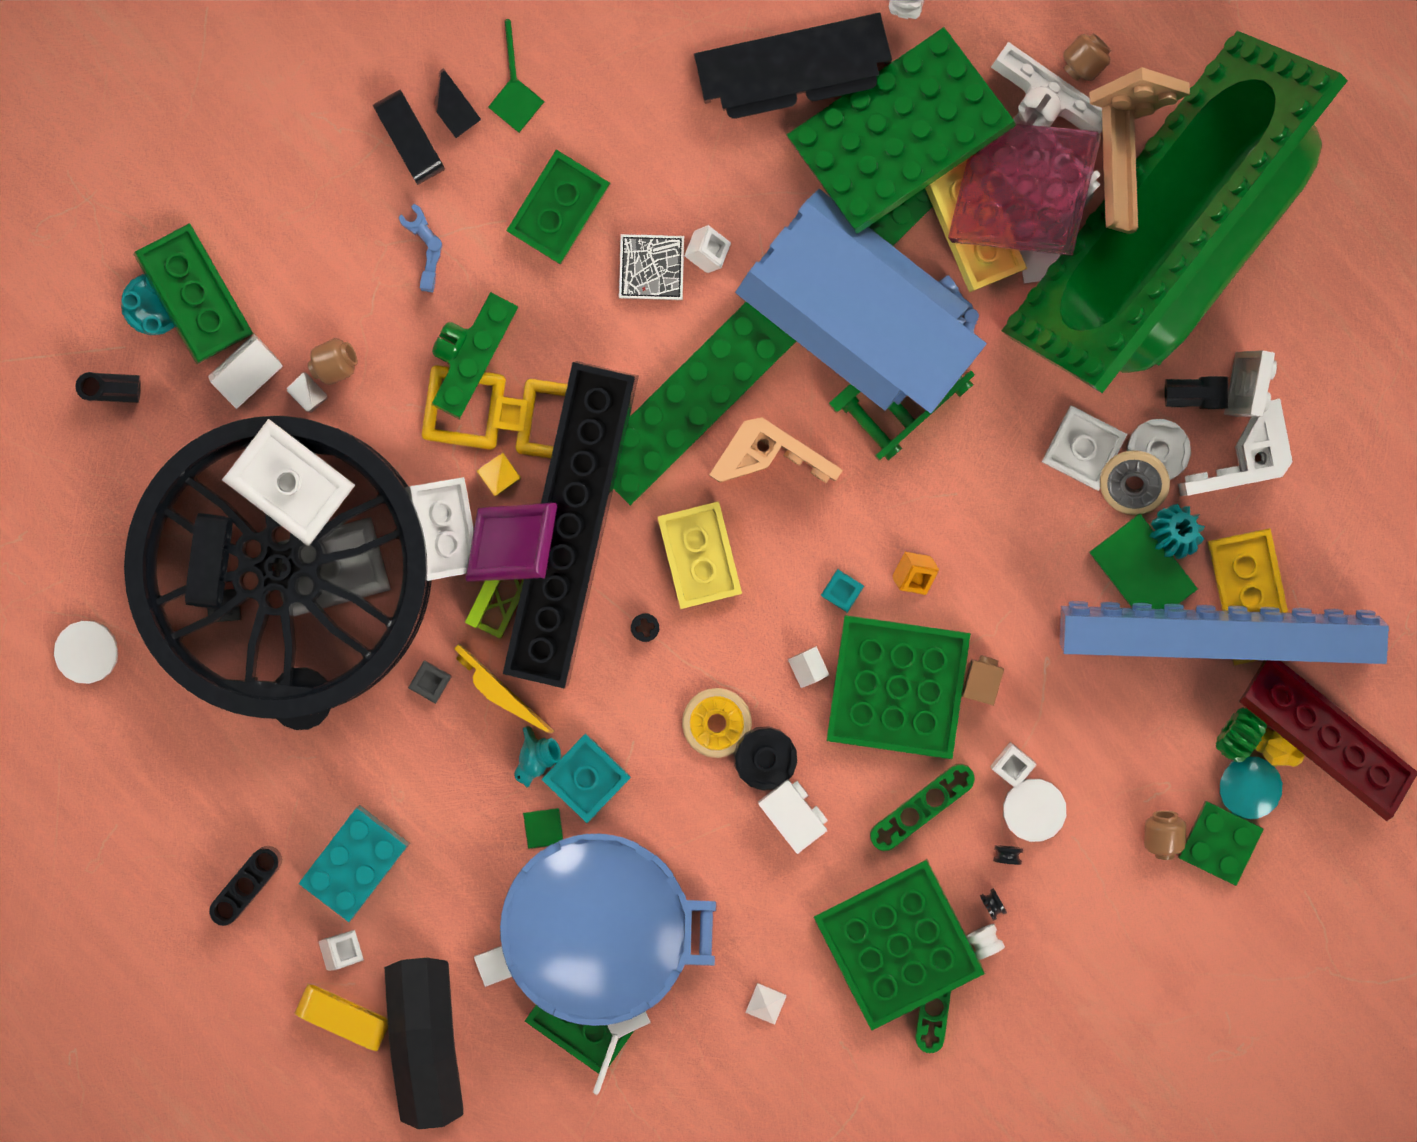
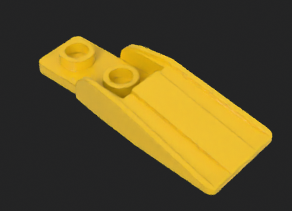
M460 644L456 645L454 650L459 653L456 659L467 670L470 671L473 667L476 669L473 674V683L488 700L547 733L554 732L546 722L465 647Z

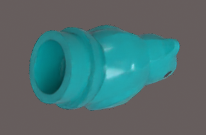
M526 726L523 728L525 740L520 751L519 765L515 770L514 776L518 782L528 788L535 777L541 776L546 768L552 767L560 761L561 751L556 740L553 738L538 740L532 728Z

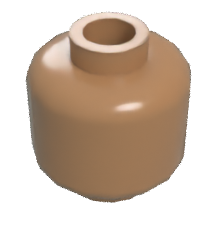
M1092 33L1091 36L1081 34L1063 53L1064 60L1067 63L1064 69L1076 81L1081 77L1084 80L1093 81L1110 64L1108 54L1111 50L1096 34Z
M334 338L312 349L308 368L313 378H319L324 384L332 385L350 377L354 373L358 360L350 343Z
M1163 810L1154 812L1153 816L1145 822V848L1155 854L1157 859H1173L1175 854H1179L1185 849V821L1173 811Z

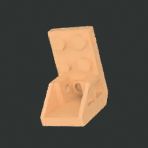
M761 417L743 422L709 476L721 483L766 469L781 447L787 450L783 456L799 466L804 461L813 467L810 473L825 483L829 479L836 481L843 470ZM761 440L767 444L769 449L764 452L760 451L757 448L758 441Z

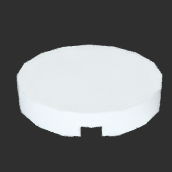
M1152 419L1139 425L1131 434L1127 445V451H1143L1159 459L1167 469L1170 480L1178 476L1187 467L1191 456L1190 440L1184 430L1175 422L1166 419Z
M76 622L66 627L58 636L55 642L54 658L58 669L66 678L76 683L90 684L103 680L113 671L118 661L117 642L110 630L98 622Z
M1042 779L1024 780L1017 789L1013 787L1007 793L1003 803V817L1008 828L1017 837L1029 842H1040L1053 837L1062 828L1067 816L1066 802L1062 793L1052 783Z

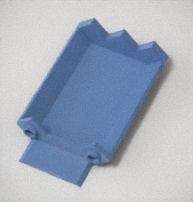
M818 189L805 201L798 210L796 217L788 227L785 226L769 246L770 248L767 253L749 270L735 292L884 411L893 402L899 405L906 396H909L931 414L987 344L963 325L966 319L962 316L969 307L965 302L869 227L857 234L831 197L821 189Z

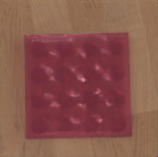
M1016 124L1015 127L969 157L948 235L949 240L952 243L1073 255L1101 139L1098 131Z

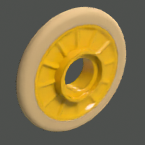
M722 688L707 689L698 693L687 704L682 718L683 733L687 742L698 753L712 758H722L734 754L737 742L752 727L751 714L743 699L734 692ZM714 714H720L726 719V727L720 732H714L708 727V719Z

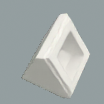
M817 646L788 659L801 688L829 676Z

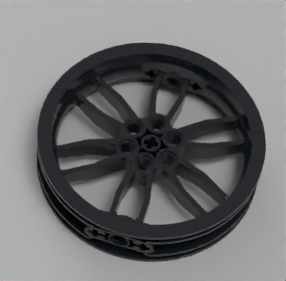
M289 416L247 418L222 425L194 439L172 456L152 479L137 505L127 536L124 560L126 593L132 617L145 645L159 665L187 691L211 705L236 714L271 719L301 717L337 707L360 696L380 682L405 655L419 631L429 602L432 580L427 581L426 542L418 513L405 487L409 486L398 471L380 453L365 442L347 432L339 430V428L308 419ZM268 419L314 454L332 455L346 462L364 476L378 492L376 498L341 513L325 524L310 544L317 553L315 560L311 563H306L301 558V550L306 544L290 533V539L284 545L276 541V530L282 526L267 514H265L266 528L258 533L229 502L204 486L197 479V476L216 461L229 454L246 449ZM190 485L220 507L228 517L232 518L233 523L243 533L236 542V545L233 543L230 545L229 553L237 556L239 560L236 570L226 574V582L232 581L237 595L211 615L178 631H174L165 613L164 605L184 596L186 585L163 596L160 595L157 580V555L161 534L167 518H171L193 534L194 523L177 513L173 508L178 497ZM381 504L387 505L396 525V529L393 532L357 548L327 553L322 543L323 539L346 521ZM395 539L400 540L403 557V577L401 592L393 617L387 616L361 596L323 579L320 575L321 567L324 564L363 555ZM251 540H256L261 545L260 555L255 558L250 557L246 552V546ZM279 558L283 559L282 564H287V570L282 571L280 577L277 576V571L272 569L273 564L279 562ZM248 572H254L258 577V585L252 590L247 589L243 583V578ZM305 576L313 582V590L308 595L302 594L298 589L299 580ZM275 590H279L284 595V603L279 608H274L269 602V596ZM323 590L352 601L386 625V631L373 649H368L340 628L317 603L316 600L320 597ZM253 598L258 602L259 607L248 643L245 681L226 679L202 664L181 641L184 636L221 620L243 603ZM299 602L329 632L361 653L363 657L358 664L347 672L314 687L293 685L296 656L293 607ZM269 615L281 616L285 658L283 680H280V682L259 681L258 677H255L259 645Z

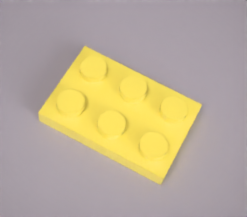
M719 501L658 516L680 609L742 594Z

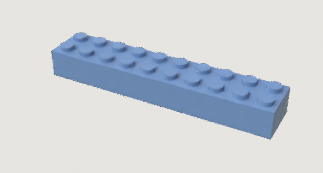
M1069 601V606H1061L1059 643L1064 654L1387 664L1389 626L1380 616L1375 615V611L1357 610L1356 615H1344V611L1340 609H1325L1324 614H1311L1312 610L1308 608H1293L1292 613H1279L1280 609L1276 607H1261L1260 612H1247L1248 608L1244 606H1229L1228 611H1216V607L1212 605H1197L1196 610H1184V606L1180 604H1165L1164 609H1152V604L1133 603L1132 608H1120V603L1101 602V607H1088V602Z

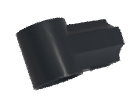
M87 372L79 376L75 387L77 394L84 400L139 403L141 380L140 375ZM89 378H95L100 386L97 394L93 396L87 395L83 388L85 381Z
M1208 376L1199 377V379H1166L1164 388L1165 407L1228 409V377Z

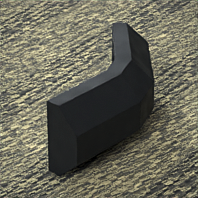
M433 958L400 960L384 967L390 1053L400 1122L416 1129L445 1127L463 1116L464 1111L455 1051L448 961Z

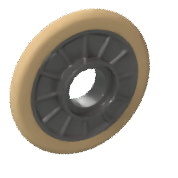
M1126 451L1117 454L1106 463L1100 475V489L1104 499L1117 511L1130 515L1145 514L1158 508L1166 499L1170 488L1169 474L1163 463L1155 456L1143 451ZM1137 476L1143 480L1144 485L1139 489H1131L1126 485V480L1129 477Z

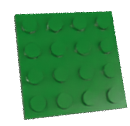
M844 615L826 741L953 759L971 633Z
M928 859L814 916L871 1031L985 974Z

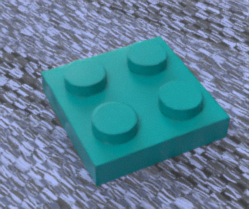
M585 733L541 780L588 823L631 776Z

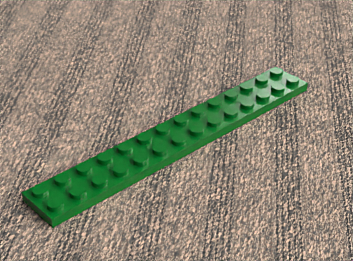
M924 188L871 224L869 228L894 246L933 207L926 189ZM745 302L630 416L614 490L631 506L797 341L749 303Z

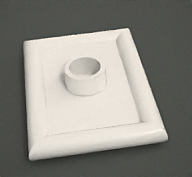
M270 419L265 422L222 479L223 482L308 547L355 486L354 483Z
M368 517L341 525L322 540L327 553L357 548L377 539L372 518ZM289 539L280 541L278 543L284 545L289 541ZM311 545L303 547L301 550L303 561L311 563L315 560L317 554L315 548ZM380 547L363 555L324 564L321 567L320 575L323 579L343 587L362 598L391 590ZM279 558L278 563L273 564L274 571H277V576L279 577L282 571L287 570V564H282L283 559ZM306 576L298 582V589L302 594L308 595L313 590V582ZM325 590L316 600L322 608L349 602V600ZM280 592L282 601L284 603V595L282 592ZM301 602L293 607V616L310 612Z

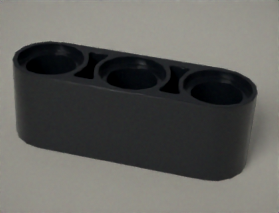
M401 90L373 104L376 113L417 185L445 170Z
M198 513L194 524L185 590L186 605L220 609L224 596L233 529L231 517Z
M264 846L254 852L216 897L209 910L210 917L214 923L226 926L234 922L279 870L282 864V856L276 848ZM268 853L273 857L274 866L272 869H263L259 865L258 858L260 854ZM245 877L253 882L254 888L252 893L245 894L240 891L238 887L240 878ZM220 902H227L233 907L232 917L224 918L219 914L218 905Z

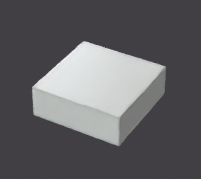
M502 946L474 956L485 987L512 977L505 962Z

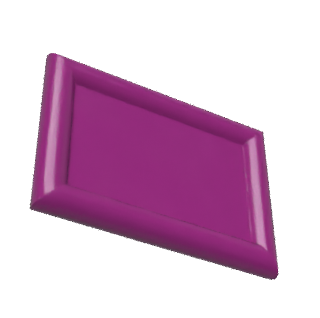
M541 503L478 508L466 581L545 578L557 504Z

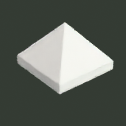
M757 983L745 1013L775 1025L787 995Z

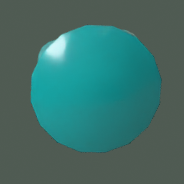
M142 274L131 280L124 289L121 298L122 314L127 323L136 331L150 336L161 335L172 330L175 326L146 275Z
M1247 757L1245 761L1240 763L1233 760L1225 769L1220 780V795L1225 807L1233 814L1244 819H1258L1268 815L1277 807L1282 796L1283 782L1278 770L1267 760L1260 757Z

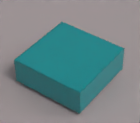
M837 569L820 596L848 613L864 585Z

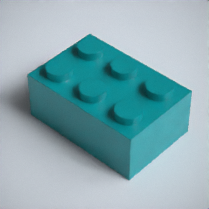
M359 805L298 884L346 921L350 922L410 843Z

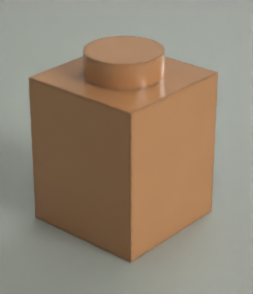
M980 655L979 661L972 659L962 697L994 706L1004 668L997 666L999 660Z

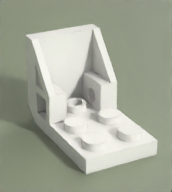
M1271 400L1270 406L1266 412L1264 411L1263 417L1250 418L1235 446L1239 466L1216 470L1217 476L1209 478L1207 472L1185 476L1186 482L1178 484L1180 496H1189L1283 477L1293 461L1281 400ZM1257 453L1261 456V461L1259 462L1255 461Z

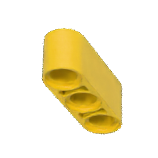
M307 984L294 1012L296 1016L373 1051L379 1050L388 1030V1019L312 984Z

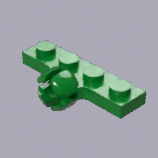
M490 292L472 327L465 329L453 322H448L443 326L439 335L441 338L437 337L432 352L435 357L447 362L449 372L431 404L432 406L460 420L509 327L518 306Z

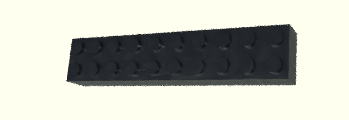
M579 361L572 363L541 503L557 504L545 578L524 579L503 670L505 675L563 689L570 683L639 375Z

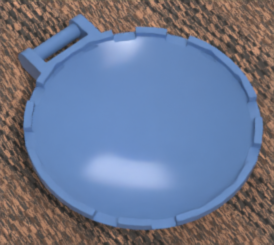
M608 834L577 835L560 840L540 851L530 859L514 879L506 895L501 913L500 940L506 965L518 987L534 1004L545 1012L567 1022L580 1025L601 1026L616 1024L630 1020L657 1004L671 990L684 965L715 966V956H712L713 912H716V902L686 900L684 892H682L679 883L668 866L658 856L634 841ZM692 911H700L699 955H691Z

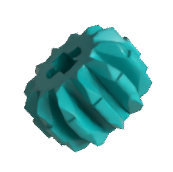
M1173 504L1166 509L1160 510L1157 518L1152 520L1150 524L1155 529L1151 533L1150 538L1157 539L1158 541L1155 549L1164 548L1165 557L1174 555L1176 559H1182L1187 555L1195 553L1198 545L1205 539L1200 534L1205 526L1199 525L1196 521L1200 514L1190 515V506L1180 508L1178 504Z

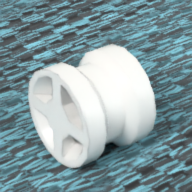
M994 923L967 935L969 942L975 948V953L979 960L1005 948L1003 941L999 940L996 936L997 929Z

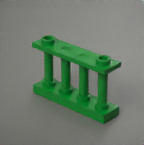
M969 371L965 376H961L935 410L954 393L960 397L974 385L970 379L975 374ZM848 385L828 403L836 413L841 409L845 413L849 412L880 446L882 450L875 455L878 461L883 457L889 461L902 449L899 443L931 415L925 410L918 418L914 419L901 403L898 405L893 402L888 409L903 424L905 429L891 441L858 404L860 400L856 396L860 391L853 385Z

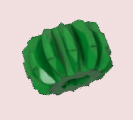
M1242 707L1236 713H1233L1221 729V733L1217 737L1216 749L1222 752L1221 754L1228 759L1239 763L1243 762L1247 757H1250L1259 742L1262 741L1261 738L1266 733L1267 724L1250 710Z

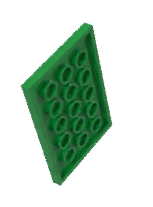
M945 27L880 70L879 77H876V86L873 89L842 96L787 134L789 141L857 234L1016 126L1014 119Z

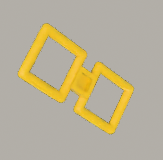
M435 365L431 368L421 434L424 440L492 450L497 445L499 429L518 431L516 451L519 454L551 458L554 446L529 443L536 392L565 396L568 384L528 379L525 382L523 399L521 400L504 397L506 378L503 375L484 372L479 384L492 386L486 434L481 436L435 429L438 408L431 404L441 387L442 379H445L449 372V367Z

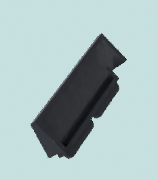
M881 13L694 53L705 104L711 103L713 99L720 98L723 111L726 110L727 115L732 119L792 107L797 102V95L806 93L810 101H819L873 89L877 83L876 77H879L877 63L884 62V64H890L892 61Z

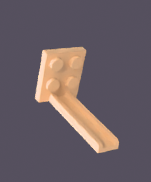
M1141 67L1089 92L1090 104L1102 108L1106 228L1126 234H1132L1138 228L1134 118L1138 119L1142 116L1152 115L1155 113V110L1177 103V100L1190 95L1189 82Z

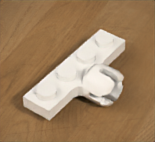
M1007 43L991 68L1019 86L1026 93L1018 107L1021 121L1026 124L1031 116L1035 119L1031 129L1044 130L1048 129L1055 119L1060 116L1096 140L1102 132V108L1091 105L1090 98L1011 43Z

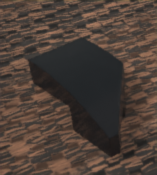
M443 68L439 72L440 79L434 104L437 114L454 137L457 138L479 122L481 118Z

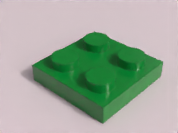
M1205 801L1186 839L1185 849L1179 854L1178 858L1237 886L1264 829Z

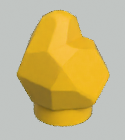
M1269 728L1266 729V733L1262 736V741L1257 745L1256 751L1262 753L1272 766L1296 767L1303 762L1304 754L1276 731Z

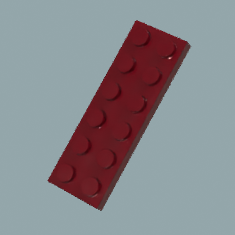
M1264 660L1239 702L1385 821L1394 817L1415 780L1417 771L1282 661Z

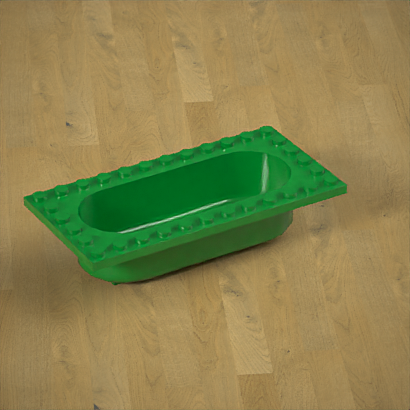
M1236 31L1225 42L1224 48L1217 57L1206 66L1204 73L1195 85L1190 88V95L1184 97L1176 109L1166 117L1165 123L1147 141L1145 148L1136 158L1137 230L1132 234H1126L1106 228L1104 199L1096 211L1088 216L1085 225L1078 234L1067 243L1066 249L1056 262L1048 267L1045 276L1037 286L1030 290L1026 300L1009 317L1007 324L1001 331L1008 338L1101 393L1105 391L1119 372L1145 371L1154 365L1159 366L1164 359L1185 341L1306 187L1317 168L1322 149V141L1314 123L1348 80L1340 72Z

